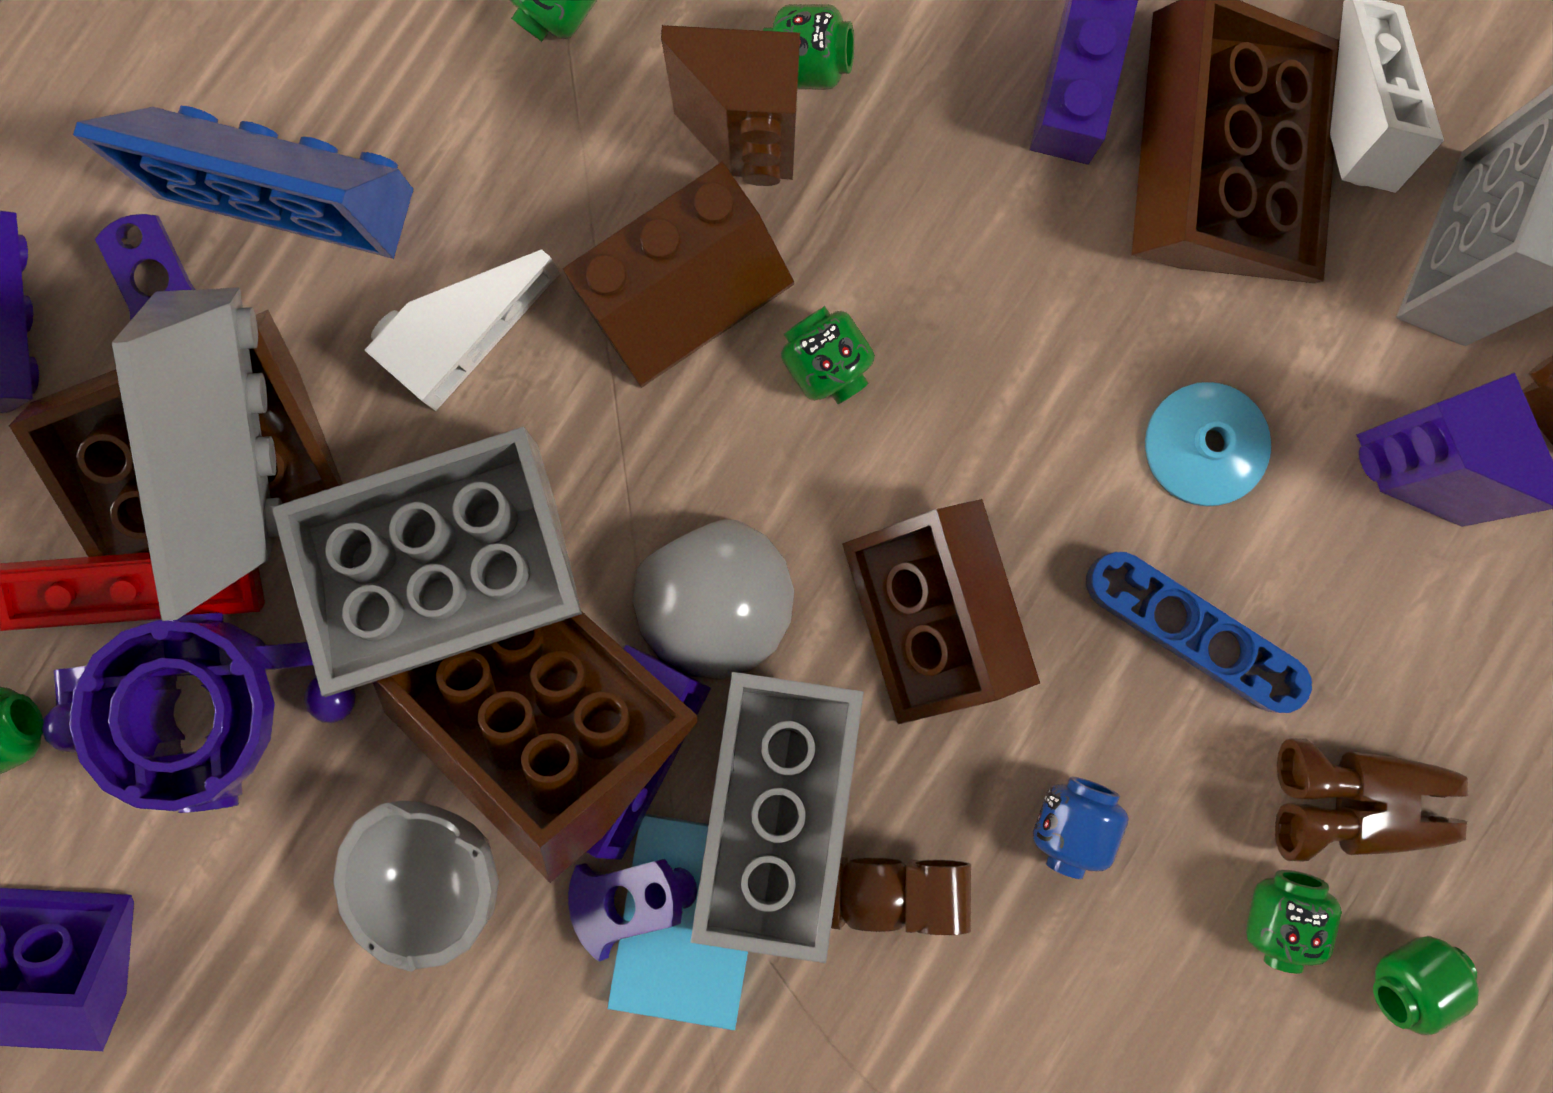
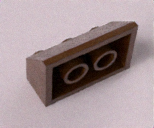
M662 25L661 42L674 114L719 163L723 161L732 176L743 177L744 182L756 186L777 185L780 183V179L793 180L800 33Z
M723 161L562 268L572 288L641 388L794 285V280L760 214Z
M983 499L935 509L842 543L897 724L997 701L1040 684Z

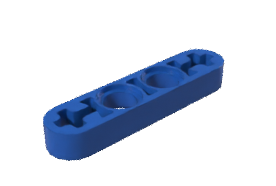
M1113 552L1097 558L1089 567L1086 575V588L1090 597L1099 606L1256 707L1268 712L1291 713L1300 709L1308 701L1312 691V678L1308 669L1298 659L1137 556L1127 552ZM1124 566L1128 570L1124 580L1139 591L1147 590L1149 582L1155 584L1156 588L1143 599L1138 615L1131 610L1140 601L1138 598L1125 591L1116 592L1112 596L1106 592L1110 582L1102 576L1105 569L1112 571ZM1166 597L1178 599L1184 605L1187 612L1185 625L1180 631L1173 634L1167 633L1158 627L1154 617L1157 604ZM1221 631L1231 633L1240 645L1238 660L1227 668L1217 666L1211 660L1208 650L1212 637ZM1259 651L1262 653V657L1255 662ZM1253 665L1268 673H1282L1285 670L1287 674L1284 682L1291 690L1288 696L1275 695L1270 698L1272 686L1269 682L1258 675H1246L1245 683H1243L1240 677L1246 674Z

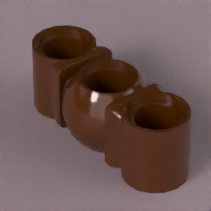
M841 857L831 928L840 930L847 923L852 929L871 932L896 931L905 926L906 933L918 932L930 935L967 934L971 932V864L955 860L919 861L911 859L905 865L900 860L889 858H858L848 862V857Z

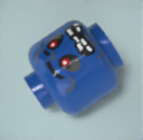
M1073 776L1069 778L1068 784H1057L1051 787L1045 796L1033 830V839L1036 846L1049 855L1046 865L1060 874L1075 879H1083L1086 870L1099 872L1110 868L1116 858L1129 819L1126 811L1117 804L1120 795L1096 782Z

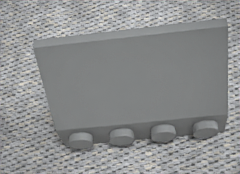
M1553 85L1461 152L1396 316L1397 319L1467 346L1553 306Z
M240 288L157 291L112 341L162 621L179 619L269 560L275 538L279 536L272 507L281 505L282 500L281 498H271L268 476L276 474L275 447L271 436L262 437L258 414L266 413L267 411L266 384L262 373H252L249 348H257L258 346L257 321L253 307L243 308Z
M524 426L272 507L321 695L324 697L582 614L556 502L540 449Z

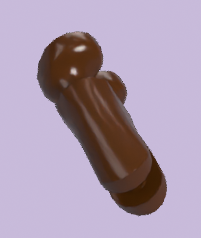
M1286 739L1282 743L1277 758V777L1281 789L1288 796L1297 799L1314 800L1336 797V809L1295 803H1286L1280 807L1275 821V840L1278 850L1285 860L1309 861L1334 841H1339L1340 847L1348 855H1372L1430 849L1466 840L1467 821L1437 815L1421 816V796L1429 795L1440 798L1448 796L1466 797L1468 796L1467 776L1436 765L1358 752L1345 753L1339 766L1330 763L1322 752L1307 739Z

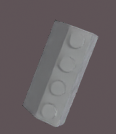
M732 672L690 943L826 963L864 691Z

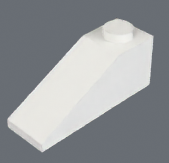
M1344 0L1330 130L1338 168L1343 181L1395 193L1439 147L1444 138L1404 6L1383 0Z
M541 249L410 301L399 312L394 310L385 315L373 329L371 334L373 341L365 351L421 401L437 411L560 273L552 258Z

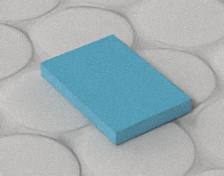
M645 814L638 828L632 867L665 859L672 870L681 867L692 874L697 884V896L692 906L686 909L682 908L681 924L619 940L607 1009L735 1030L748 951L690 943L709 824ZM628 890L623 919L631 921L635 913V901Z

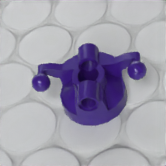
M222 613L183 615L177 620H156L124 630L94 653L87 666L53 670L56 706L44 717L42 725L44 738L57 750L62 752L76 751L81 765L104 792L135 808L189 813L239 805L238 796L243 794L242 781L253 773L271 740L275 702L265 670L314 666L307 642L266 645L262 639L231 623L224 622ZM194 675L204 684L201 686L205 687L211 695L215 708L214 722L209 735L205 737L207 740L204 745L197 751L183 753L181 740H185V735L177 727L174 718L175 703L182 693L181 689H176L177 676ZM317 676L309 683L304 695L307 711L313 718L322 723H335L343 720L351 713L356 699L354 688L328 697L322 696Z

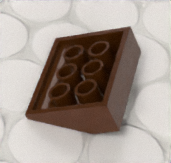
M1178 0L1153 12L1131 255L1180 269L1305 283L1324 282L1334 148L1330 130L1340 40L1240 0Z
M269 310L256 314L257 348H249L252 373H262L266 384L267 411L266 413L258 414L262 437L271 436L275 447L276 474L268 476L271 498H281L282 504L343 485L297 365ZM112 370L29 403L9 427L87 556L149 552L117 370Z
M583 612L580 615L372 682L384 713L549 883L603 838L697 723V715Z

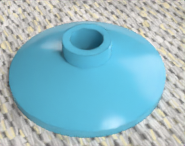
M1202 382L1180 388L1159 404L1148 423L1145 436V451L1154 477L1171 495L1193 505L1219 506L1243 497L1261 480L1270 459L1271 437L1264 415L1248 396L1228 385ZM1209 430H1215L1222 435L1224 447L1220 452L1212 451L1207 447L1205 436Z

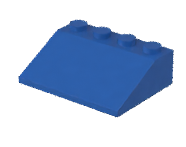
M180 106L178 113L149 107L78 121L73 133L76 138L157 199L392 259L395 257L414 190L400 170L397 169L398 164L384 156L362 152L360 158L356 159L337 154L338 149L319 139L301 137L299 144L278 139V134L273 130L248 121H241L239 128L219 124L215 116L190 106Z

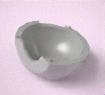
M723 519L698 528L670 542L644 559L636 570L633 607L641 636L660 660L689 676L721 680L731 677L732 672L745 673L751 671L776 651L791 623L794 587L786 560L766 535L739 520Z
M412 801L380 804L355 821L338 849L333 878L339 914L356 943L381 963L410 972L415 969L443 966L467 950L469 951L494 913L499 886V878L489 841L474 824L443 808Z

